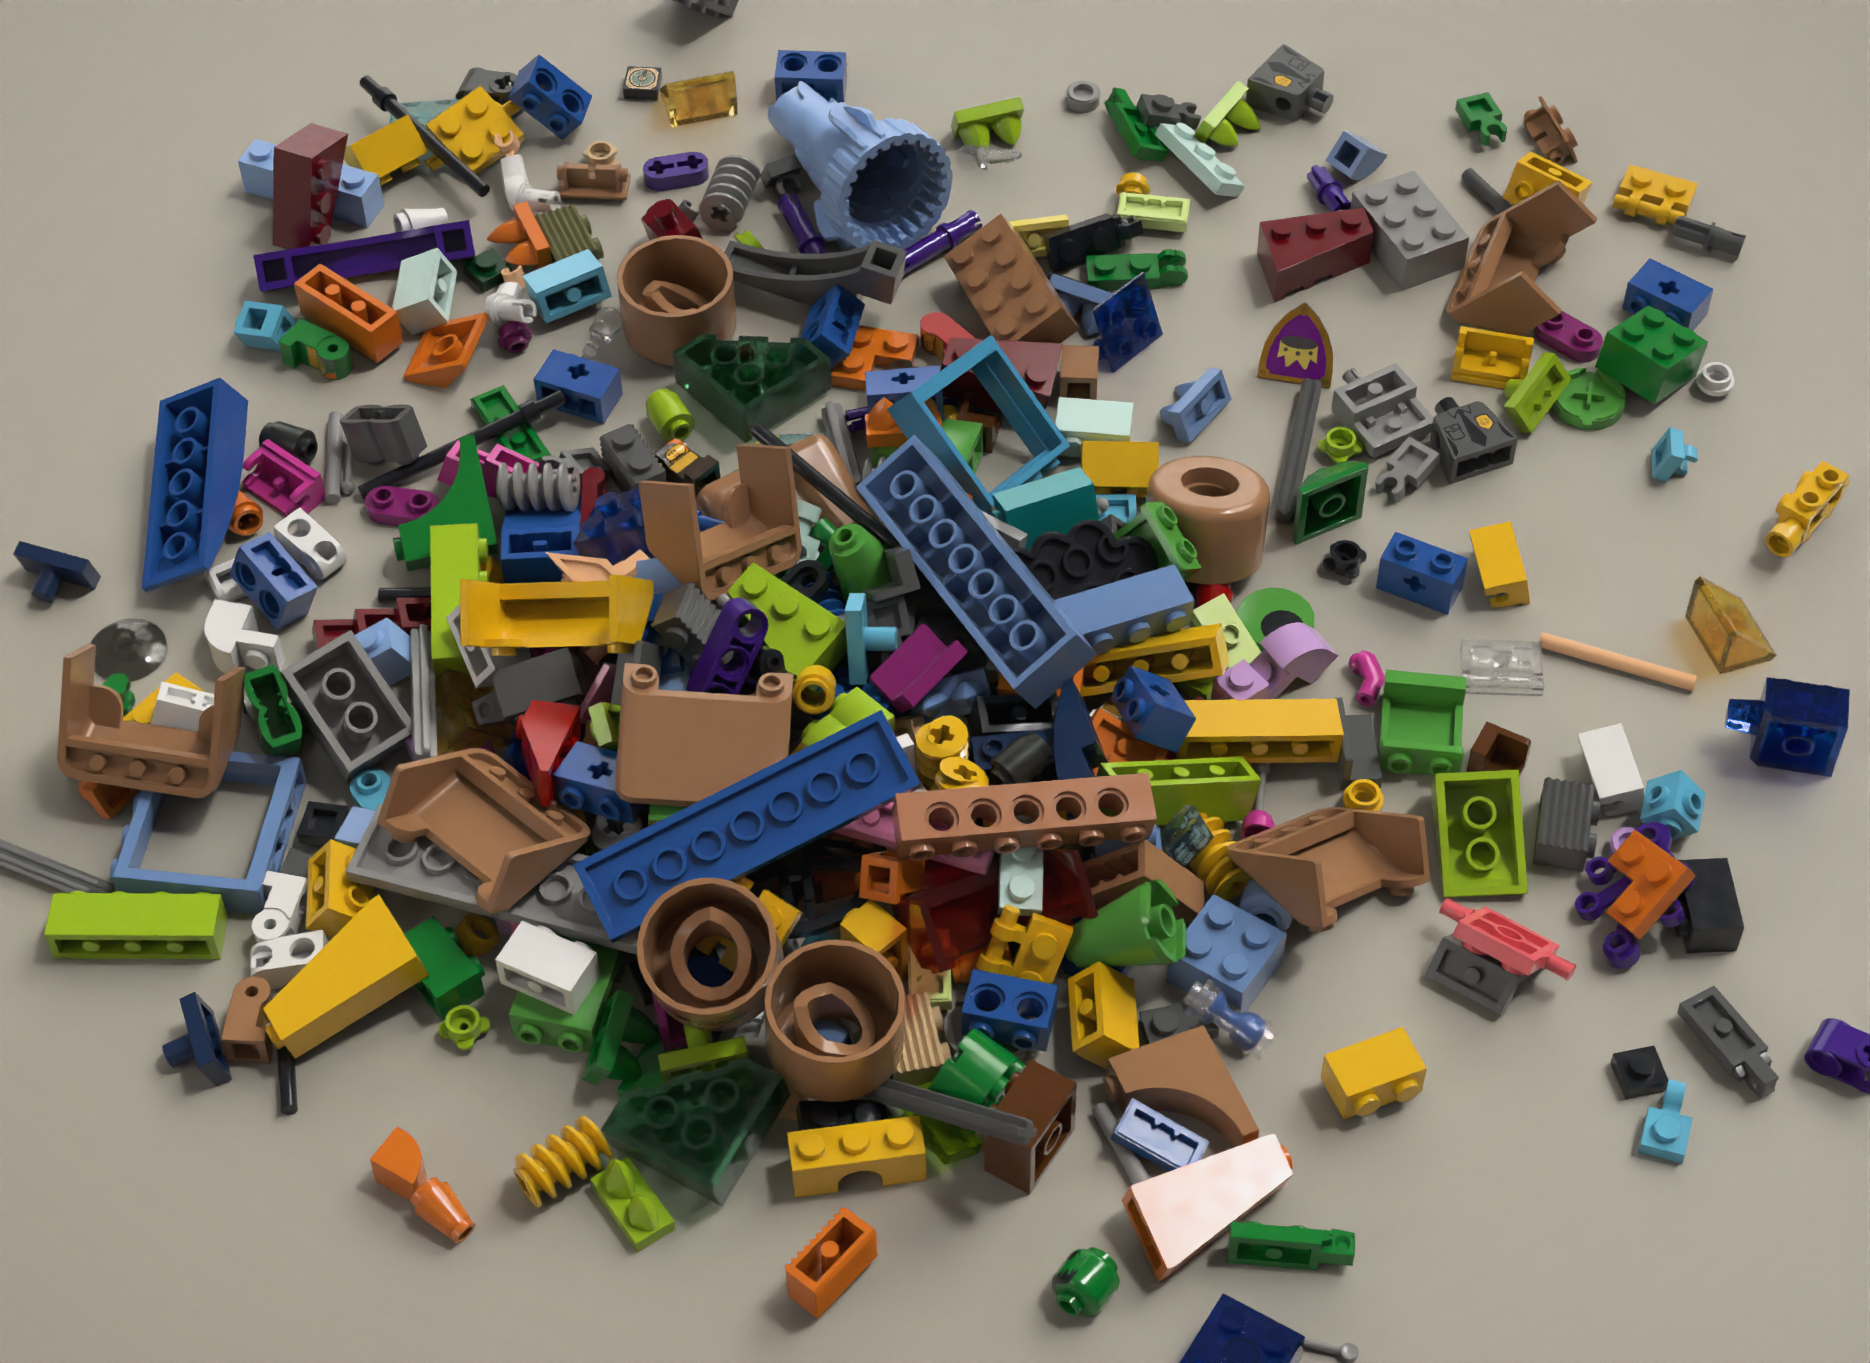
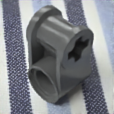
M479 67L472 68L468 71L457 91L455 100L458 102L481 85L494 101L503 105L510 100L508 97L517 75L511 72L491 71ZM519 110L511 118L519 116L524 110Z

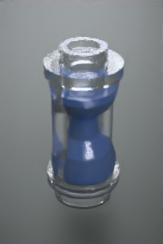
M1210 978L1207 979L1204 985L1196 980L1182 1001L1189 1006L1184 1014L1189 1017L1193 1015L1197 1020L1204 1023L1213 1022L1229 1033L1231 1042L1237 1048L1243 1050V1055L1248 1057L1251 1054L1259 1060L1278 1033L1276 1029L1270 1026L1272 1021L1268 1018L1263 1020L1256 1013L1242 1012L1227 1002L1224 992L1219 987L1213 985L1214 981Z

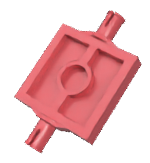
M1448 897L1440 907V914L1458 922L1452 936L1463 941L1462 945L1465 949L1481 956L1487 954L1501 961L1500 966L1514 975L1523 976L1525 974L1529 976L1541 968L1543 970L1547 969L1568 981L1576 969V964L1556 955L1560 947L1559 944L1486 906L1479 910L1468 909Z

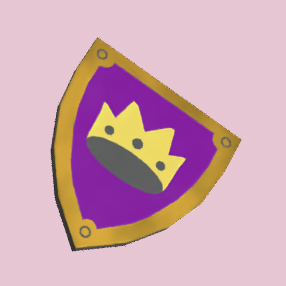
M1304 302L1289 311L1273 327L1263 346L1257 377L1300 384L1306 378L1318 379L1322 383V387L1330 388L1333 374V349L1330 337L1320 317Z

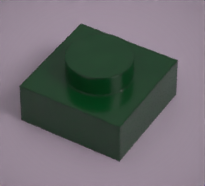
M493 248L462 263L464 274L483 293L504 282L501 274L504 268L508 267L509 271L512 272V267Z

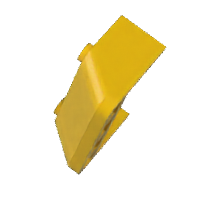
M609 575V580L506 584L460 579L461 646L491 648L492 656H516V648L607 646V653H632V645H635L636 641H641L654 598V581L623 575Z

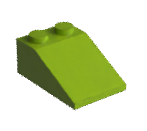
M1519 770L1436 773L1431 780V796L1443 898L1528 894Z

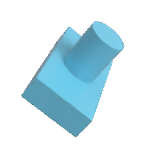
M849 593L845 608L850 685H866L871 667L870 651H895L898 647V631L896 626L868 627L866 593Z

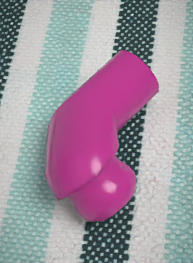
M1362 650L1360 653H1355L1350 657L1349 668H1353L1352 672L1356 675L1361 674L1363 682L1356 695V700L1361 705L1370 707L1377 700L1384 684L1385 675L1376 656L1369 651Z

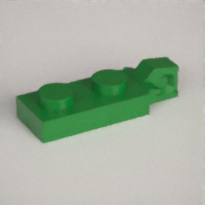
M1113 87L1110 96L1105 100L1104 104L1109 116H1111L1117 126L1118 132L1128 145L1130 153L1142 161L1153 160L1163 162L1169 151L1165 144L1154 135L1156 133L1155 127L1145 126L1138 107L1134 106L1125 89Z
M1255 1221L1244 1223L1231 1222L1227 1245V1263L1316 1271L1318 1264L1323 1263L1353 1266L1355 1255V1233L1334 1228L1330 1231L1326 1229H1310L1300 1225L1289 1227L1264 1225Z

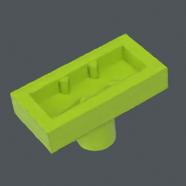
M1544 352L1524 380L1510 379L1505 385L1504 393L1508 401L1504 408L1521 432L1532 433L1572 380L1555 353Z
M683 1025L688 1048L658 1054L664 1086L750 1068L744 1036L713 1042L711 1031L698 1030Z

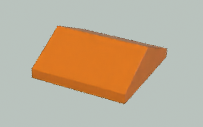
M486 313L449 320L448 323L425 330L403 377L408 382L447 388L466 369L488 321Z

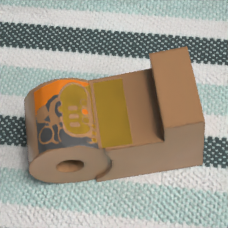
M251 976L244 978L236 984L233 990L221 1037L225 1055L229 1062H271L273 1046L265 1030L270 1020L263 1008L274 997L268 981L262 977Z

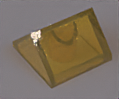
M734 71L667 83L660 88L671 127L738 115Z
M1702 576L1694 581L1685 617L1720 674L1771 661L1777 656L1740 597Z
M445 668L435 679L437 756L465 750L469 747L479 748L486 745L485 741L490 739L494 749L513 744L506 723L481 727L477 722L472 702L493 692L492 686L475 688L469 674Z

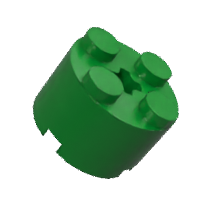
M973 1028L958 1044L957 1047L960 1050L957 1051L952 1059L948 1058L928 1090L990 1107L992 1104L999 1105L1004 1098L1002 1094L1010 1082L1011 1076L1016 1071L1021 1073L1026 1065L987 1035ZM964 1128L965 1130L970 1131L974 1135L977 1133L976 1131Z

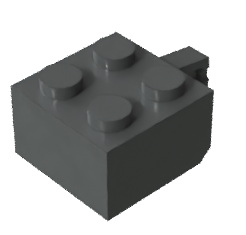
M569 647L498 669L492 679L495 691L473 701L472 704L477 722L481 727L510 723L516 728L519 715H525L532 700L580 706L590 686L582 661Z

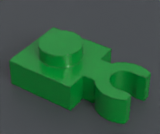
M1489 92L1457 99L1455 111L1469 132L1480 131L1479 141L1482 145H1489L1490 135H1496L1501 142L1505 141L1507 127L1501 122L1502 112Z

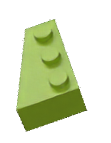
M754 562L751 563L727 591L732 599L738 597L746 598L766 615L769 627L762 646L777 649L782 653L785 671L798 675L807 666L820 665L832 672L847 654L845 621ZM746 614L740 619L743 626L747 625L750 621L751 614ZM814 684L808 685V687L813 691H816L819 687L818 685Z

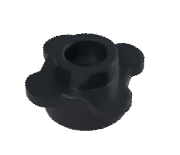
M1340 540L1330 546V555L1323 560V568L1327 572L1335 571L1339 575H1345L1346 578L1353 579L1359 576V566L1366 561L1367 554L1355 542Z

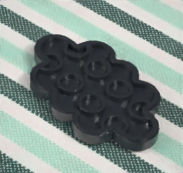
M1091 519L1080 521L1070 528L1066 535L1056 531L1044 532L1033 541L1029 549L1020 547L1012 549L1053 600L1157 570L1158 565L1156 551L1145 539L1137 536H1127L1116 540L1109 527L1100 521Z

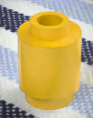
M810 665L803 668L797 675L793 689V699L796 706L801 711L812 715L821 714L828 710L835 697L836 680L829 669L820 665ZM808 685H818L822 689L819 691H813L808 687Z

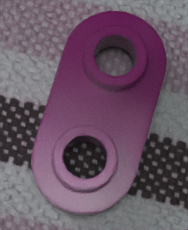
M1563 311L1534 328V335L1539 341L1578 362H1591L1597 359L1602 348L1603 338L1596 329Z
M394 486L374 488L365 498L368 517L376 523L398 526L418 519L440 503L438 497L432 492Z

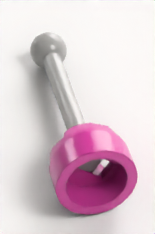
M1269 763L1255 764L1254 770L1260 777L1261 783L1256 795L1255 810L1246 814L1241 827L1242 839L1275 827L1272 816L1263 811L1266 775L1271 770Z

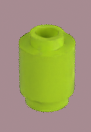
M665 388L658 389L649 395L645 404L646 414L662 439L666 442L672 438L685 440L693 431L695 420L680 397L675 392Z

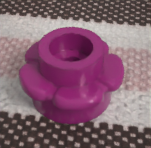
M510 321L502 325L498 330L499 347L508 350L510 353H518L525 350L532 340V331L523 322Z

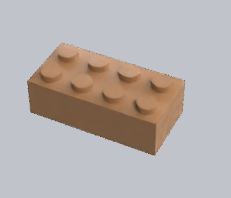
M999 214L943 256L995 340L1062 343L1080 329L1020 234L1002 214Z

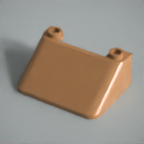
M625 663L615 777V791L617 795L629 803L689 807L788 757L794 674L766 673L762 675L757 683L756 696L659 690V676L654 667L646 664Z
M480 748L465 749L397 765L377 819V823L389 831L391 836L401 843L411 844L415 842L416 837L425 835L484 882L479 885L475 899L477 905L490 914L511 908L584 845L590 835L589 827L553 799L549 807L541 806L533 783L496 754Z
M1328 807L1312 811L1232 843L1227 847L1228 857L1300 924L1308 926L1310 931L1315 932L1334 928V923L1338 920L1337 910L1334 908L1381 887L1389 888V894L1393 896L1409 895L1414 893V887L1431 881L1425 823L1422 816L1345 807Z

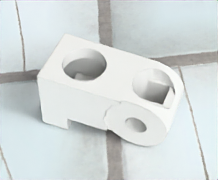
M300 507L273 526L275 538L318 580H323L347 562L346 554L340 544ZM297 524L298 529L290 535L288 533L289 529Z
M273 871L266 872L263 890L267 901L264 910L255 916L251 926L257 943L273 940L277 937L299 934L306 917L307 878Z
M317 930L277 937L273 940L255 944L250 950L251 976H258L267 980L271 990L282 988L328 943L324 931Z

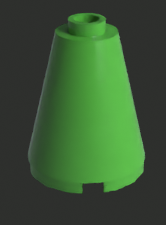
M847 524L838 528L832 534L829 540V549L839 590L846 604L849 593H863L862 590L892 581L883 551L889 548L862 526Z
M1160 879L1144 882L1071 925L1073 927V934L1065 951V956L1080 968H1088L1098 961L1109 967L1171 965L1178 962L1177 960L1183 959L1186 955L1187 935L1184 919L1176 920L1172 910L1173 906L1179 905L1176 897L1168 885Z

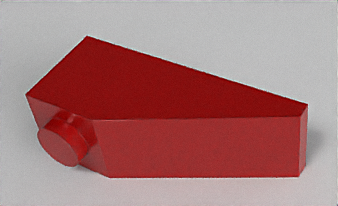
M532 700L525 715L520 714L518 717L516 738L522 739V757L540 805L549 807L557 791L553 774L575 743L581 741L580 706Z

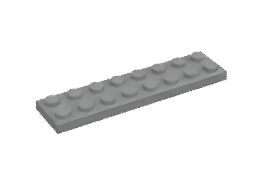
M379 803L345 870L348 880L516 924L524 921L536 927L539 925L545 926L555 934L637 955L639 930L613 944L609 939L573 864L589 857L587 855L574 852L511 908L490 914L482 910L477 905L475 899L479 885L484 882L425 835L416 837L415 842L411 844L395 840L389 831L377 823L383 805Z

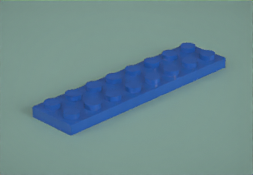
M880 710L573 864L613 944L640 930L642 921L650 907L661 895L674 886L699 878H720L735 882L892 803L896 793H908L921 788V783L883 711Z

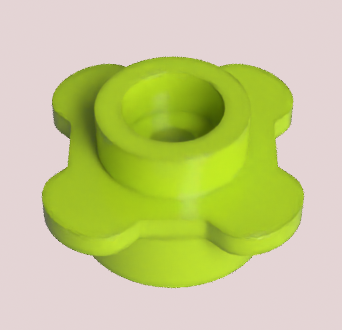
M1335 427L1328 431L1326 439L1319 440L1317 448L1320 452L1327 453L1332 461L1337 464L1347 462L1348 458L1354 454H1360L1363 450V445L1360 441H1356L1355 433L1349 428Z
M459 1005L447 1013L445 1022L439 1025L438 1031L440 1037L444 1039L450 1038L456 1042L460 1050H470L474 1047V1041L480 1034L489 1031L490 1021L485 1016L480 1017L474 1007ZM463 1026H468L466 1030L460 1029Z

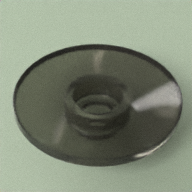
M934 611L920 618L915 630L920 625L925 624L946 646L958 640L968 651L949 673L956 674L986 667L989 657L956 615Z
M124 619L111 623L101 629L90 643L96 645L94 672L98 676L107 680L113 673L117 674L119 672L120 674H127L130 682L142 679L153 673L163 663L168 649L163 631L154 623L143 619Z

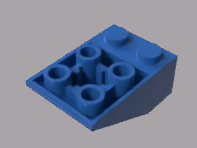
M581 495L578 506L573 512L566 511L563 506L559 511H551L548 506L544 511H536L533 506L529 511H522L518 506L513 511H505L501 531L500 559L505 584L561 582L560 580L563 578L561 576L562 572L545 552L582 556Z

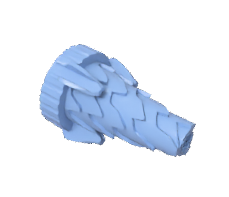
M799 81L798 86L781 95L774 106L769 105L768 120L781 137L795 148V154L799 162L822 193L821 199L816 200L813 204L817 227L827 242L835 240L839 248L844 251L851 250L854 247L861 248L870 245L872 240L904 250L905 247L911 246L930 232L931 227L941 218V213L948 204L952 186L953 171L950 169L951 162L945 154V149L914 123H909L904 119L894 120L893 118L875 121L870 110L863 107H851L844 102L838 103L833 98L828 102L802 81Z

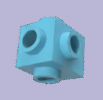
M1682 770L1648 780L1640 820L1644 824L1658 822L1665 825L1670 831L1672 840L1699 832L1706 793Z

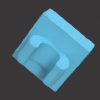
M1669 427L1651 449L1652 478L1667 482L1673 473L1686 475L1688 473L1687 461L1693 463L1698 461L1697 448L1692 445H1684L1683 431Z

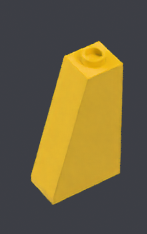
M380 895L372 898L263 1008L271 1022L270 1025L265 1027V1030L278 1050L286 1046L296 1059L429 976V973Z

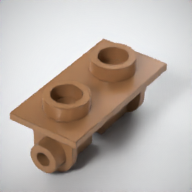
M1538 97L1542 107L1536 110H1528L1524 114V126L1534 141H1537L1536 143L1545 159L1555 164H1560L1564 161L1565 157L1570 155L1574 163L1578 162L1573 150L1578 144L1570 128L1567 127L1563 130L1560 125L1564 122L1556 106L1548 107L1543 97Z
M564 162V166H557V180H560L558 186L560 198L627 200L631 173H628V168H622L621 164H595V172H589V164Z

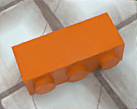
M322 264L317 265L294 283L301 315L321 328L347 341L348 345L376 363L380 362L403 343L397 311Z

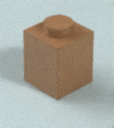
M1063 345L1060 397L1097 400L1099 346Z

